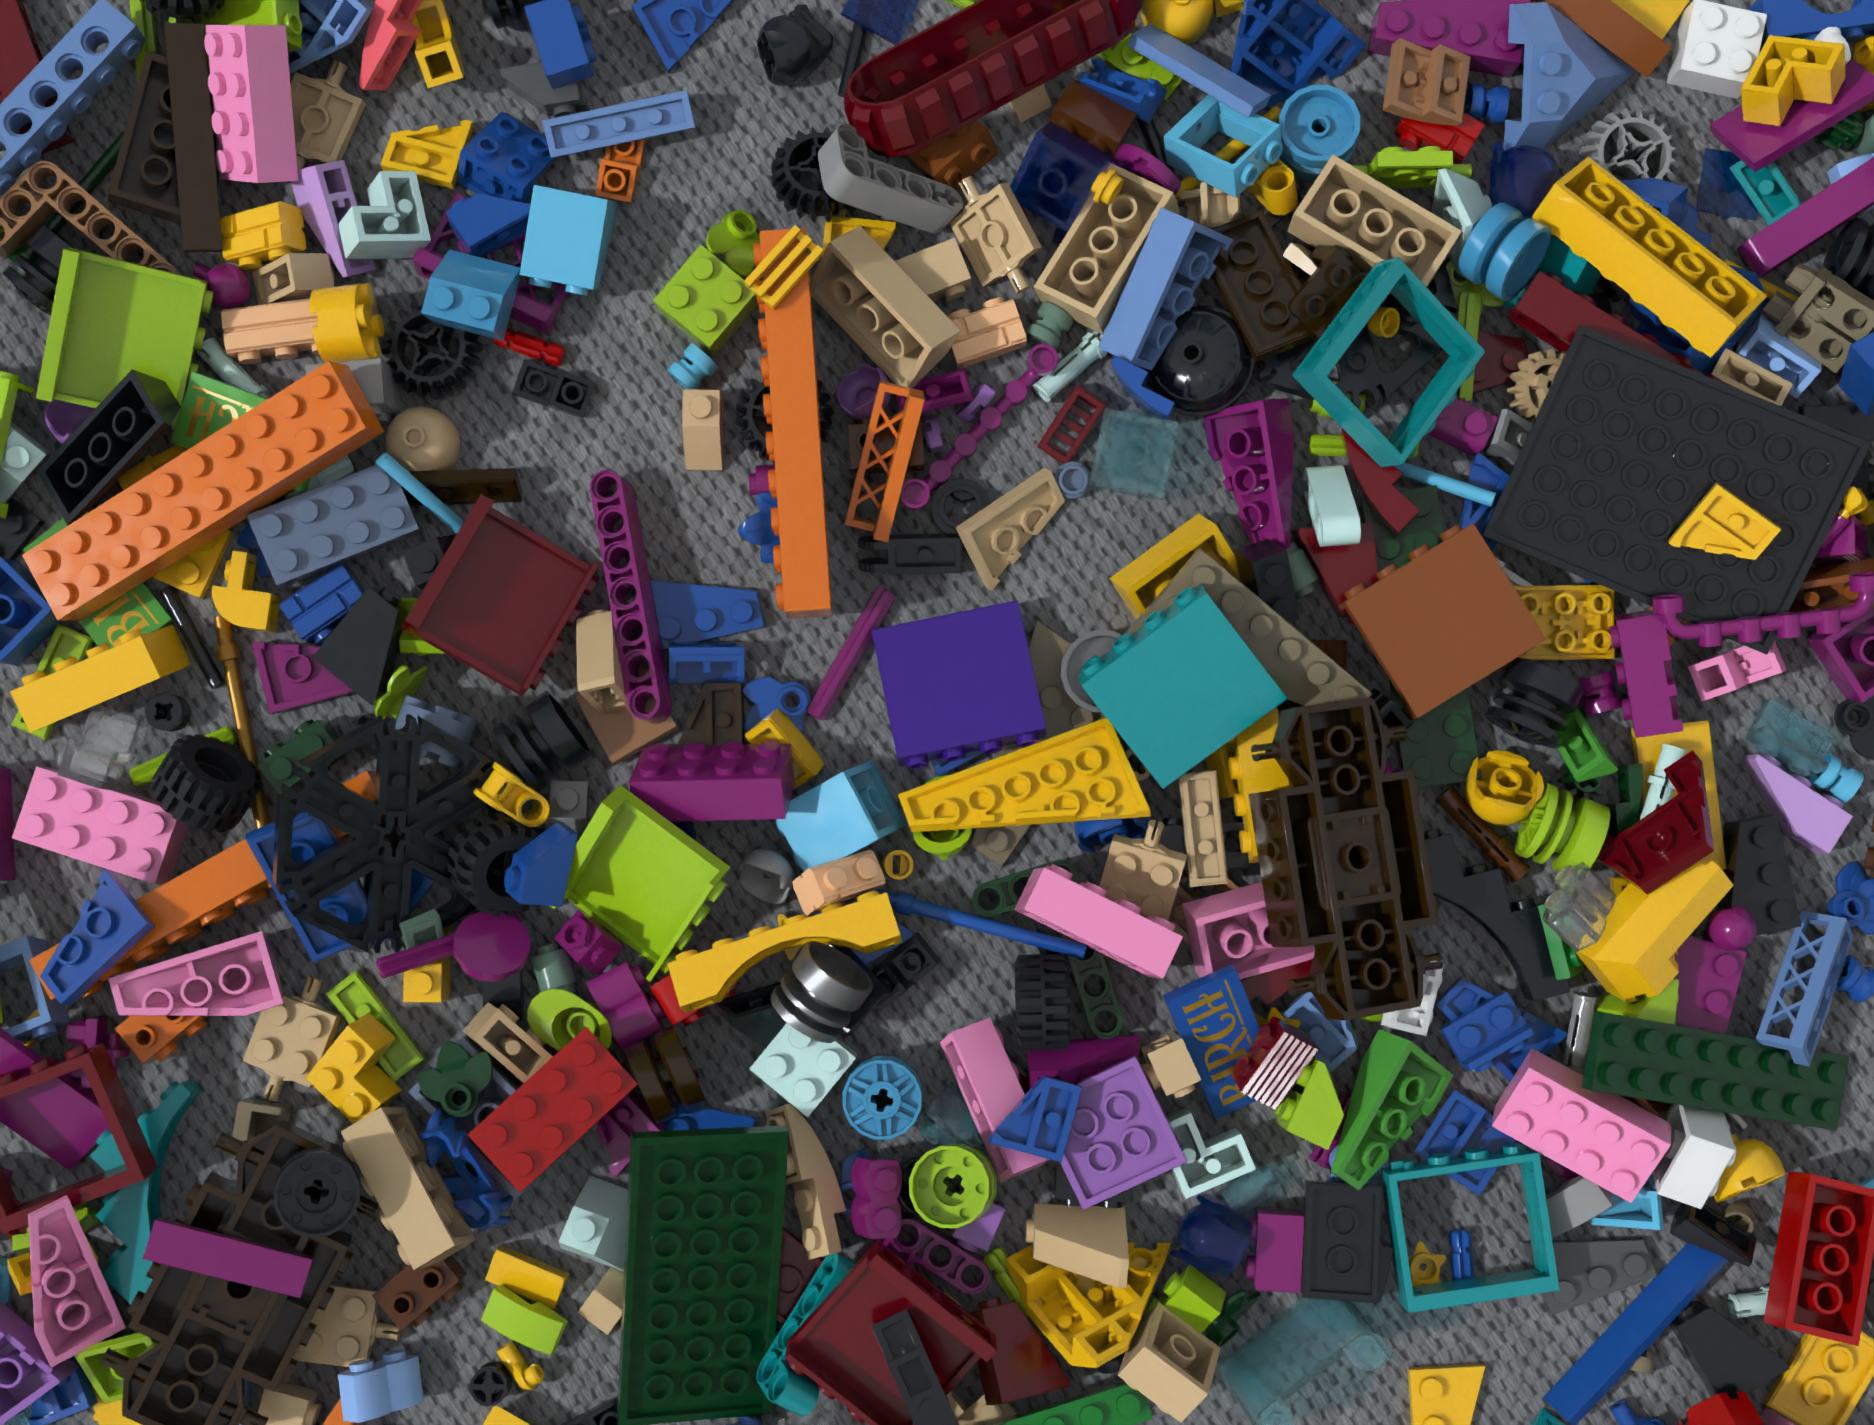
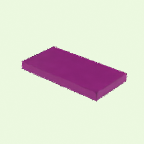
M1851 58L1845 64L1846 77L1832 104L1794 99L1781 126L1743 121L1741 105L1711 123V133L1749 168L1757 172L1874 101V75Z
M0 1028V1075L12 1070H16L18 1075L30 1071L28 1068L30 1064L43 1059ZM66 1074L0 1099V1122L68 1170H71L96 1144V1140L107 1129L109 1130L95 1095L81 1087L80 1084Z

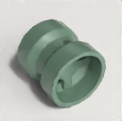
M1043 302L1037 311L1039 319L1035 323L1030 324L1025 333L1027 339L1035 345L1048 344L1057 351L1061 344V332L1069 331L1074 319L1060 307L1049 302Z

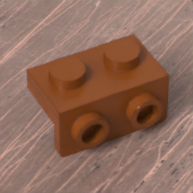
M976 120L928 147L910 154L908 158L911 164L927 178L957 190L960 188L958 183L966 177L973 176L998 153V149L988 129Z

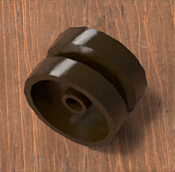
M673 1025L655 1033L654 1042L661 1056L658 1059H654L648 1044L642 1040L624 1048L637 1083L657 1124L676 1116L677 1109L670 1094L674 1090H676L682 1105L689 1110L707 1102L697 1080L700 1078L687 1047L682 1046Z

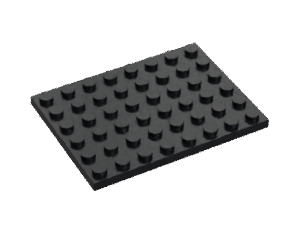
M1578 325L1482 535L1652 607V597L1667 594H1683L1685 598V611L1677 613L1678 618L1692 624L1709 620H1734L1745 616L1761 617L1776 615L1777 613L1789 611L1871 443ZM1716 482L1781 528V531L1756 560L1739 558L1726 553H1709L1702 549L1681 546V548L1673 547L1668 543V539ZM1777 630L1762 632V640L1758 642H1738V634L1723 637L1767 655L1777 636Z

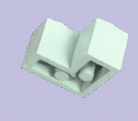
M380 171L367 188L370 206H351L338 224L346 259L414 258L418 249H424L431 241L416 171Z
M1187 1108L1167 1115L1188 1159L1186 1163L1171 1169L1180 1192L1185 1199L1256 1170L1242 1134L1236 1128L1203 1141L1194 1118Z

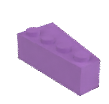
M0 1301V1425H3L80 1367L69 1358L51 1368L34 1333V1328Z

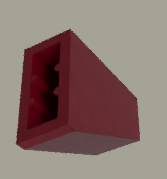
M1361 523V539L1359 544L1326 547L1319 546L1314 527L1299 528L1294 532L1295 543L1299 550L1303 548L1320 578L1317 582L1337 617H1348V623L1353 624L1354 621L1347 610H1340L1338 606L1347 601L1344 593L1364 582L1368 588L1379 581L1376 576L1378 569L1374 523Z
M1000 1297L978 1302L980 1310L968 1312L996 1335L997 1352L988 1362L982 1358L977 1361L987 1406L1004 1404L1070 1386L1067 1376L1016 1302L1002 1304Z

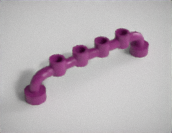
M1038 344L1034 346L1028 356L1029 368L1018 380H1013L1007 384L1004 395L992 407H987L981 412L979 421L968 433L961 434L956 438L954 447L942 460H937L931 464L929 474L923 480L912 478L903 484L900 499L906 508L910 510L924 508L929 501L930 493L938 485L949 481L951 471L963 458H970L974 455L977 443L988 432H994L1000 427L1002 417L1013 406L1020 405L1025 401L1027 391L1041 376H1047L1055 370L1058 363V354L1051 345Z
M1860 572L1849 575L1850 591L1858 592V599L1853 605L1848 607H1825L1814 611L1781 612L1770 616H1745L1734 620H1709L1698 622L1697 624H1684L1678 619L1677 614L1685 611L1684 595L1667 594L1652 597L1653 613L1662 615L1664 626L1672 635L1680 639H1699L1700 647L1723 645V636L1737 634L1738 642H1758L1762 640V632L1777 630L1778 638H1795L1802 636L1801 627L1816 626V631L1819 634L1841 632V623L1860 619L1868 613L1873 605L1874 572Z

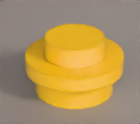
M1111 168L1108 173L1100 172L1091 187V191L1095 193L1093 197L1094 202L1098 204L1103 202L1106 205H1110L1114 201L1124 183V179L1118 176V170Z

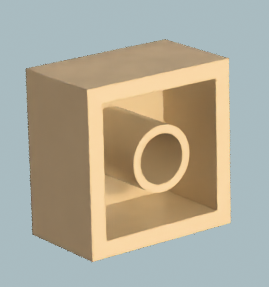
M1158 1302L1139 1323L1129 1349L1125 1352L1118 1376L1129 1387L1138 1390L1154 1402L1162 1412L1171 1415L1182 1423L1209 1394L1221 1348Z

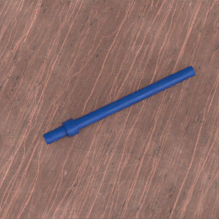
M882 889L875 890L879 894L887 892L891 907L895 908V912L911 916L913 913L1083 960L1086 956L1088 948L1086 944L916 899L915 894L904 891L897 894Z

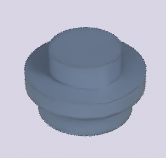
M1079 462L1064 463L1057 469L1054 476L1062 495L1070 499L1083 496L1091 485L1089 470Z

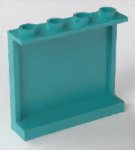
M1202 584L1195 588L1189 586L1182 590L1174 598V604L1164 611L1159 609L1151 613L1143 621V627L1132 635L1128 632L1120 636L1112 644V650L1101 658L1097 655L1089 659L1081 667L1082 672L1078 674L1082 688L1162 789L1287 699L1281 687L1260 663Z

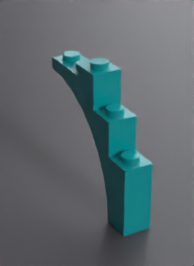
M192 1079L180 1084L177 1081L173 1082L160 1095L159 1098L162 1102L154 1111L148 1109L137 1118L158 1168L145 1180L106 1194L101 1200L105 1206L95 1215L124 1243L107 1259L110 1266L102 1275L130 1305L137 1292L142 1291L146 1293L153 1280L146 1277L153 1262L142 1258L155 1219H162L160 1206L162 1167L170 1140L183 1114L203 1090ZM107 1129L96 1140L99 1146L90 1155L104 1171L125 1164L110 1129Z

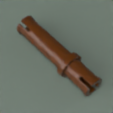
M1453 785L1449 786L1435 799V802L1483 850L1482 856L1486 860L1491 859L1510 878L1512 883L1527 873L1530 866L1507 844L1509 842L1508 838L1505 835L1499 836L1486 821L1477 816ZM1457 808H1461L1463 812L1480 828V831H1477L1461 815ZM1486 836L1502 851V853L1507 857L1506 860H1504L1500 856V854L1485 840Z

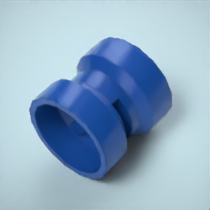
M1469 84L1465 96V105H1471L1470 110L1464 109V112L1477 120L1485 118L1490 123H1503L1509 106L1508 86L1496 85L1492 89H1487L1482 84Z

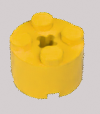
M370 283L328 287L311 292L310 314L317 313V326L312 327V333L318 353L324 362L332 361L338 363L380 358L381 351L378 337H384V324L380 314L374 315L372 307L374 305V294Z

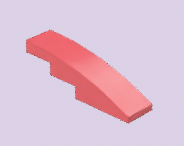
M375 0L363 47L359 86L363 90L386 91L390 87L420 33V30L411 20L422 0Z

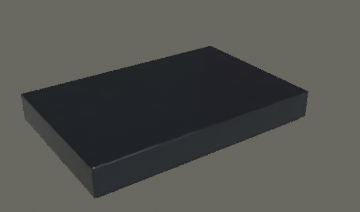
M1305 1180L1301 1298L1379 1303L1383 1205L1382 1185L1365 1184L1360 1190H1357L1346 1182Z

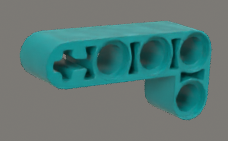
M837 1253L825 1257L758 1367L757 1383L767 1399L799 1416H807L813 1410L819 1397V1388L817 1383L806 1374L801 1376L789 1366L785 1358L787 1341L856 1264L855 1262Z

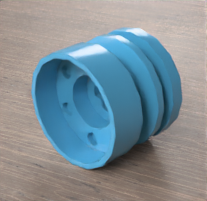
M875 1054L861 1060L851 1070L842 1092L843 1110L848 1122L860 1134L874 1140H891L906 1133L916 1122L922 1108V1084L916 1070L906 1060L892 1054ZM880 1089L888 1090L887 1096L893 1098V1102H886L885 1107L877 1106V1099L872 1098V1095L879 1094Z

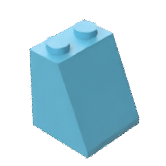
M534 185L519 275L530 277L529 284L551 288L552 282L566 284V292L587 296L588 289L598 290L618 202Z
M874 760L843 771L790 801L786 819H776V826L779 832L786 837L793 850L794 861L803 872L811 867L850 856L907 826Z

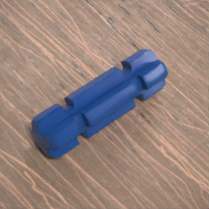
M1467 1229L1450 1230L1449 1243L1453 1247V1251H1450L1452 1281L1474 1278L1473 1252L1469 1250V1247H1472L1471 1232Z

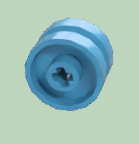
M1310 85L1297 90L1286 100L1279 114L1278 124L1281 125V142L1283 145L1282 154L1279 159L1292 170L1295 177L1305 181H1315L1332 154L1349 164L1355 152L1360 133V113L1355 101L1343 90L1331 85Z
M1498 203L1485 213L1470 233L1458 261V273L1461 277L1475 285H1482L1486 282L1485 287L1489 293L1503 301H1509L1526 287L1540 267L1550 245L1552 234L1550 227L1534 218H1527L1523 221L1521 211L1507 203Z

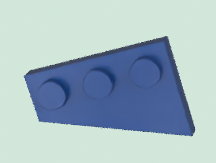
M640 0L631 6L669 73L734 0Z
M650 580L663 651L669 650V642H704L765 628L756 590Z
M104 869L98 879L101 884L91 901L86 899L79 913L82 916L69 935H64L40 975L61 1005H72L155 927V924L113 871Z
M1458 978L1435 1001L1434 1006L1449 1021H1452L1495 995L1462 978ZM1517 1008L1525 1023L1532 1026L1536 1033L1527 1038L1529 1044L1514 1053H1509L1507 1050L1495 1057L1497 1062L1493 1066L1510 1083L1532 1048L1547 1056L1568 1033Z

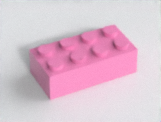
M206 25L204 46L209 55L210 74L208 77V87L213 98L214 113L212 114V127L216 133L217 142L215 163L220 179L253 183L298 181L286 25Z
M36 766L12 839L152 884H165L171 880L188 826L172 818L169 812H165L160 807L161 803L59 769Z
M1054 864L1033 869L1014 909L1015 911L1082 944H1086L1088 947L1148 977L1164 978L1183 936L1173 932L1176 925L1158 916L1154 918L1147 916L1145 918L1139 915L1141 911L1139 906L1124 899H1120V901L1114 899L1111 901L1105 898L1107 891L1087 881L1086 883L1080 882L1077 884L1070 880L1073 875L1072 873Z
M1262 882L1182 904L1195 972L1200 978L1233 964L1241 980L1308 961L1314 957V945L1306 947H1272Z
M1532 1048L1495 1105L1492 1127L1632 1203L1671 1146V1123L1619 1095L1582 1088L1583 1075Z

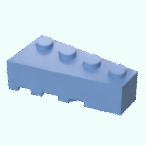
M1161 207L1157 217L1151 224L1148 237L1135 260L1132 273L1125 288L1120 293L1119 302L1110 322L1104 329L1103 337L1098 347L1133 365L1152 370L1177 331L1176 319L1186 311L1189 312L1196 301L1193 297L1195 289L1202 278L1210 279L1217 268L1212 262L1221 249L1225 251L1229 249L1234 239Z

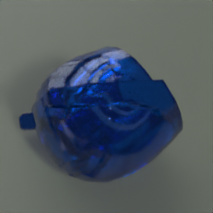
M1497 141L1493 145V159L1490 160L1489 197H1491V202L1495 204L1507 203L1521 211L1523 216L1532 218L1536 209L1559 179V169L1554 155L1545 149L1531 145H1519L1504 150L1502 142Z
M1198 1195L1196 1199L1200 1204L1188 1210L1180 1223L1177 1233L1179 1250H1171L1170 1255L1187 1262L1188 1266L1192 1265L1198 1270L1226 1279L1238 1266L1248 1248L1253 1229L1252 1222L1232 1209Z

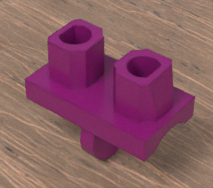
M94 1016L86 1018V1020L67 1024V1043H86L87 1048L103 1043L115 1071H117L118 1058L129 1057L130 1048L119 1047L120 1035L118 1033H108L107 1038L108 1016ZM83 1068L66 1074L74 1081L81 1082V1087H91Z

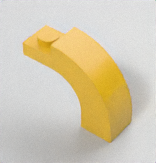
M422 0L411 22L420 30L419 35L415 39V55L427 87L431 88L464 78L462 56L445 0Z

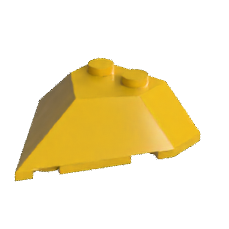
M1128 1242L1129 1268L1127 1289L1116 1288L1033 1259V1244L1007 1257L1005 1264L1011 1279L1021 1296L1020 1300L1023 1302L1028 1316L1071 1366L1098 1368L1129 1349L1169 1253L1171 1243H1156V1249L1150 1251L1146 1248H1135L1134 1242Z

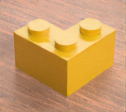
M1769 35L1741 87L1743 121L1781 126L1794 99L1832 104L1846 77L1845 45Z
M368 1013L347 1025L305 1079L354 1124L377 1109L388 1107L402 1091L376 1065L397 1038L371 1013Z

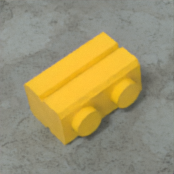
M279 201L224 216L220 219L221 236L224 239L222 240L223 258L226 261L239 264L241 269L262 268V262L268 260L273 262L288 253H299L306 249L305 233L302 231V228H304L303 211L291 204Z

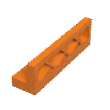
M879 381L844 525L872 531L873 539L887 543L889 540L925 401L924 391ZM885 392L906 397L904 409L890 418L882 407ZM881 413L885 421L877 425ZM901 419L897 431L893 423ZM889 426L896 438L895 444L880 454L873 442L874 435ZM872 449L876 457L868 461ZM892 455L888 466L884 459ZM880 462L887 473L886 479L881 484L871 488L864 477L865 471ZM863 484L867 492L859 496ZM883 490L879 501L875 494ZM871 497L878 508L875 522L854 517L856 506Z

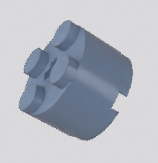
M406 695L396 720L395 729L403 728L406 724V714H411L416 719L417 725L418 716L465 743L470 744L477 719ZM425 742L420 746V757L438 761L458 769L461 768L462 759L433 742Z

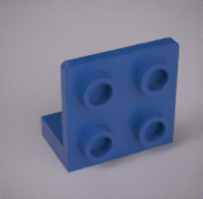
M500 112L461 150L457 182L476 194L528 203L531 185L557 158L552 159L550 157L546 137L508 114Z

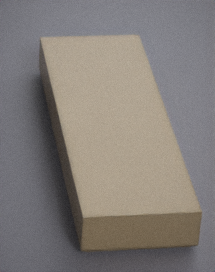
M1217 771L1184 773L1178 778L1185 852L1187 854L1189 887L1228 884Z

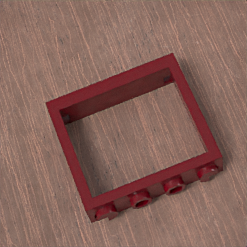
M86 1043L74 1046L63 1052L64 1058L54 1062L51 1056L30 1064L28 1066L30 1071L20 1075L17 1074L16 1070L0 1075V1099L83 1068L125 1162L124 1165L22 1204L18 1203L0 1163V1230L2 1234L28 1225L29 1213L65 1195L68 1196L72 1207L145 1180L158 1168L103 1043L87 1048Z

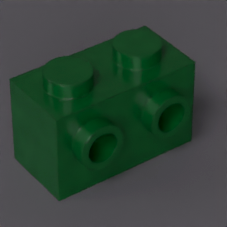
M308 720L295 729L294 734L296 736L286 744L283 742L277 743L264 753L266 759L257 766L279 795L286 796L280 788L282 784L291 788H296L300 785L301 778L291 771L294 766L303 768L307 773L311 771L309 767L302 766L299 760L340 738L329 722ZM348 753L332 761L329 764L328 768H330L332 765H334Z

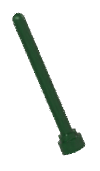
M124 131L119 134L78 183L89 194L116 164ZM84 201L75 202L70 209V214H73ZM55 211L44 225L57 233L67 221ZM24 243L10 256H7L9 260L25 272L28 270L14 259L15 256L19 254L33 262L39 257L28 243Z

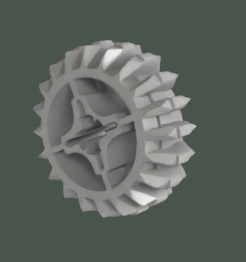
M1627 108L1622 109L1617 116L1613 112L1608 113L1603 118V121H1597L1591 127L1592 132H1588L1584 136L1583 142L1586 145L1580 148L1578 154L1584 159L1590 157L1613 176L1620 175L1626 180L1649 178L1647 174L1649 168L1646 161L1652 154L1655 158V170L1652 178L1673 183L1676 178L1673 172H1676L1681 164L1673 159L1680 154L1681 148L1670 145L1676 139V134L1666 135L1664 133L1668 122L1661 123L1659 126L1654 123L1656 113L1650 114L1644 119L1642 108L1637 109L1632 116ZM1632 135L1641 138L1645 142H1640L1636 140ZM1609 137L1613 144L1610 147L1613 158L1608 163H1605L1604 145ZM1640 155L1635 161L1630 159L1619 162L1624 156L1629 158Z

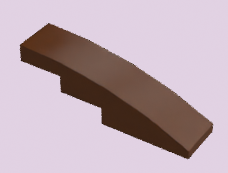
M1544 0L1646 78L1649 77L1672 48L1611 0Z

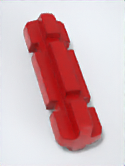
M508 327L504 341L493 338V342L499 347L505 349L511 347L514 352L540 361L544 358L546 363L555 366L562 364L566 353L564 347L553 342L547 344L544 339L520 331L515 333L513 329Z

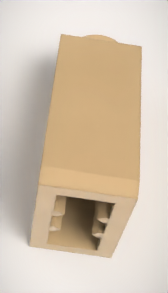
M603 609L591 611L586 617L576 619L578 692L598 713L628 707L612 613Z
M1034 1204L1033 1219H1026V1242L1033 1243V1259L1116 1288L1127 1289L1129 1249L1125 1207L1105 1208L1091 1206L1083 1210L1081 1206Z

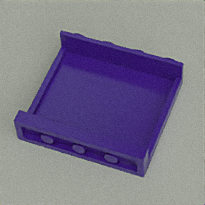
M1018 600L871 630L899 767L907 765V769H919L928 766L930 760L944 758L945 762H953L964 759L966 753L980 750L981 754H992L1003 750V745L1017 743L1019 747H1026L1039 743V738L1046 737L1045 721Z

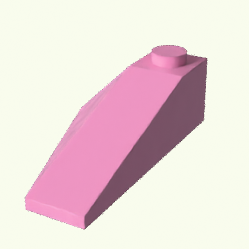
M263 931L108 978L118 1015L247 1016L284 1004L277 962L269 935Z
M67 1195L28 1214L34 1333L51 1368L82 1352L92 1344L99 1343L126 1328Z

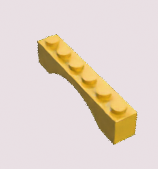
M878 891L867 892L857 897L858 902L845 906L840 902L833 903L823 908L821 914L808 918L805 914L796 915L786 919L784 926L770 929V926L759 927L748 932L749 937L734 941V938H725L712 944L713 949L700 953L697 950L679 953L675 956L676 960L667 963L680 1008L687 1013L721 1002L731 987L750 968L763 959L785 949L803 946L810 941L847 947L864 954L903 943L887 892L879 894Z

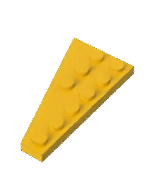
M1107 718L1097 720L898 794L911 832L1151 817L1150 808L1114 727Z

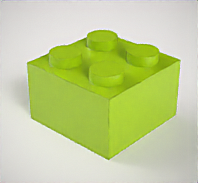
M701 244L653 299L657 310L713 357L758 305L756 294L744 285V279Z

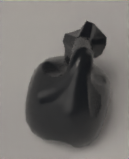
M797 5L794 7L795 10L791 11L788 16L780 15L771 18L760 29L757 39L758 53L767 78L772 84L789 86L807 78L825 60L833 47L834 38L832 34L813 18L807 5Z

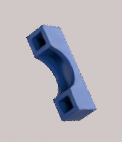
M1756 0L1749 8L1750 11L1767 14L1760 50H1762L1769 35L1814 40L1825 28L1838 27L1846 41L1852 43L1864 38V35L1874 34V0H1854L1849 11L1839 14H1827L1817 11L1804 0Z

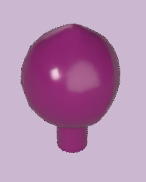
M202 263L195 265L193 275L201 280L208 281L207 290L214 292L212 303L222 309L238 308L249 299L251 293L250 280L247 274L239 267L232 264H222L211 269Z
M1739 905L1713 912L1709 919L1708 928L1704 930V937L1707 941L1714 942L1722 949L1728 951L1742 950L1749 946L1756 937V920L1752 913Z

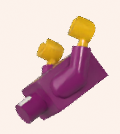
M1854 486L1849 488L1842 502L1844 508L1837 512L1812 565L1841 564L1867 559L1866 528L1874 525V501H1867L1861 489H1857Z

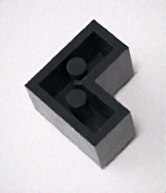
M1269 539L1234 550L1240 582L1289 623L1299 620L1287 550Z

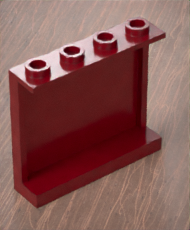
M480 494L401 628L522 696L528 688L535 691L544 677L546 671L540 667L547 656L553 659L560 649L564 639L559 637V634L565 624L572 627L582 608L576 604L583 593L589 596L600 577L594 573L600 563L594 561L592 565H589L493 509L491 506L494 501Z
M877 1239L789 1338L785 1358L789 1366L801 1376L806 1374L814 1380L826 1397L830 1399L836 1398L843 1403L850 1415L858 1422H867L869 1425H914L871 1327L872 1325L907 1309L946 1396L980 1358L988 1362L997 1352L996 1335Z

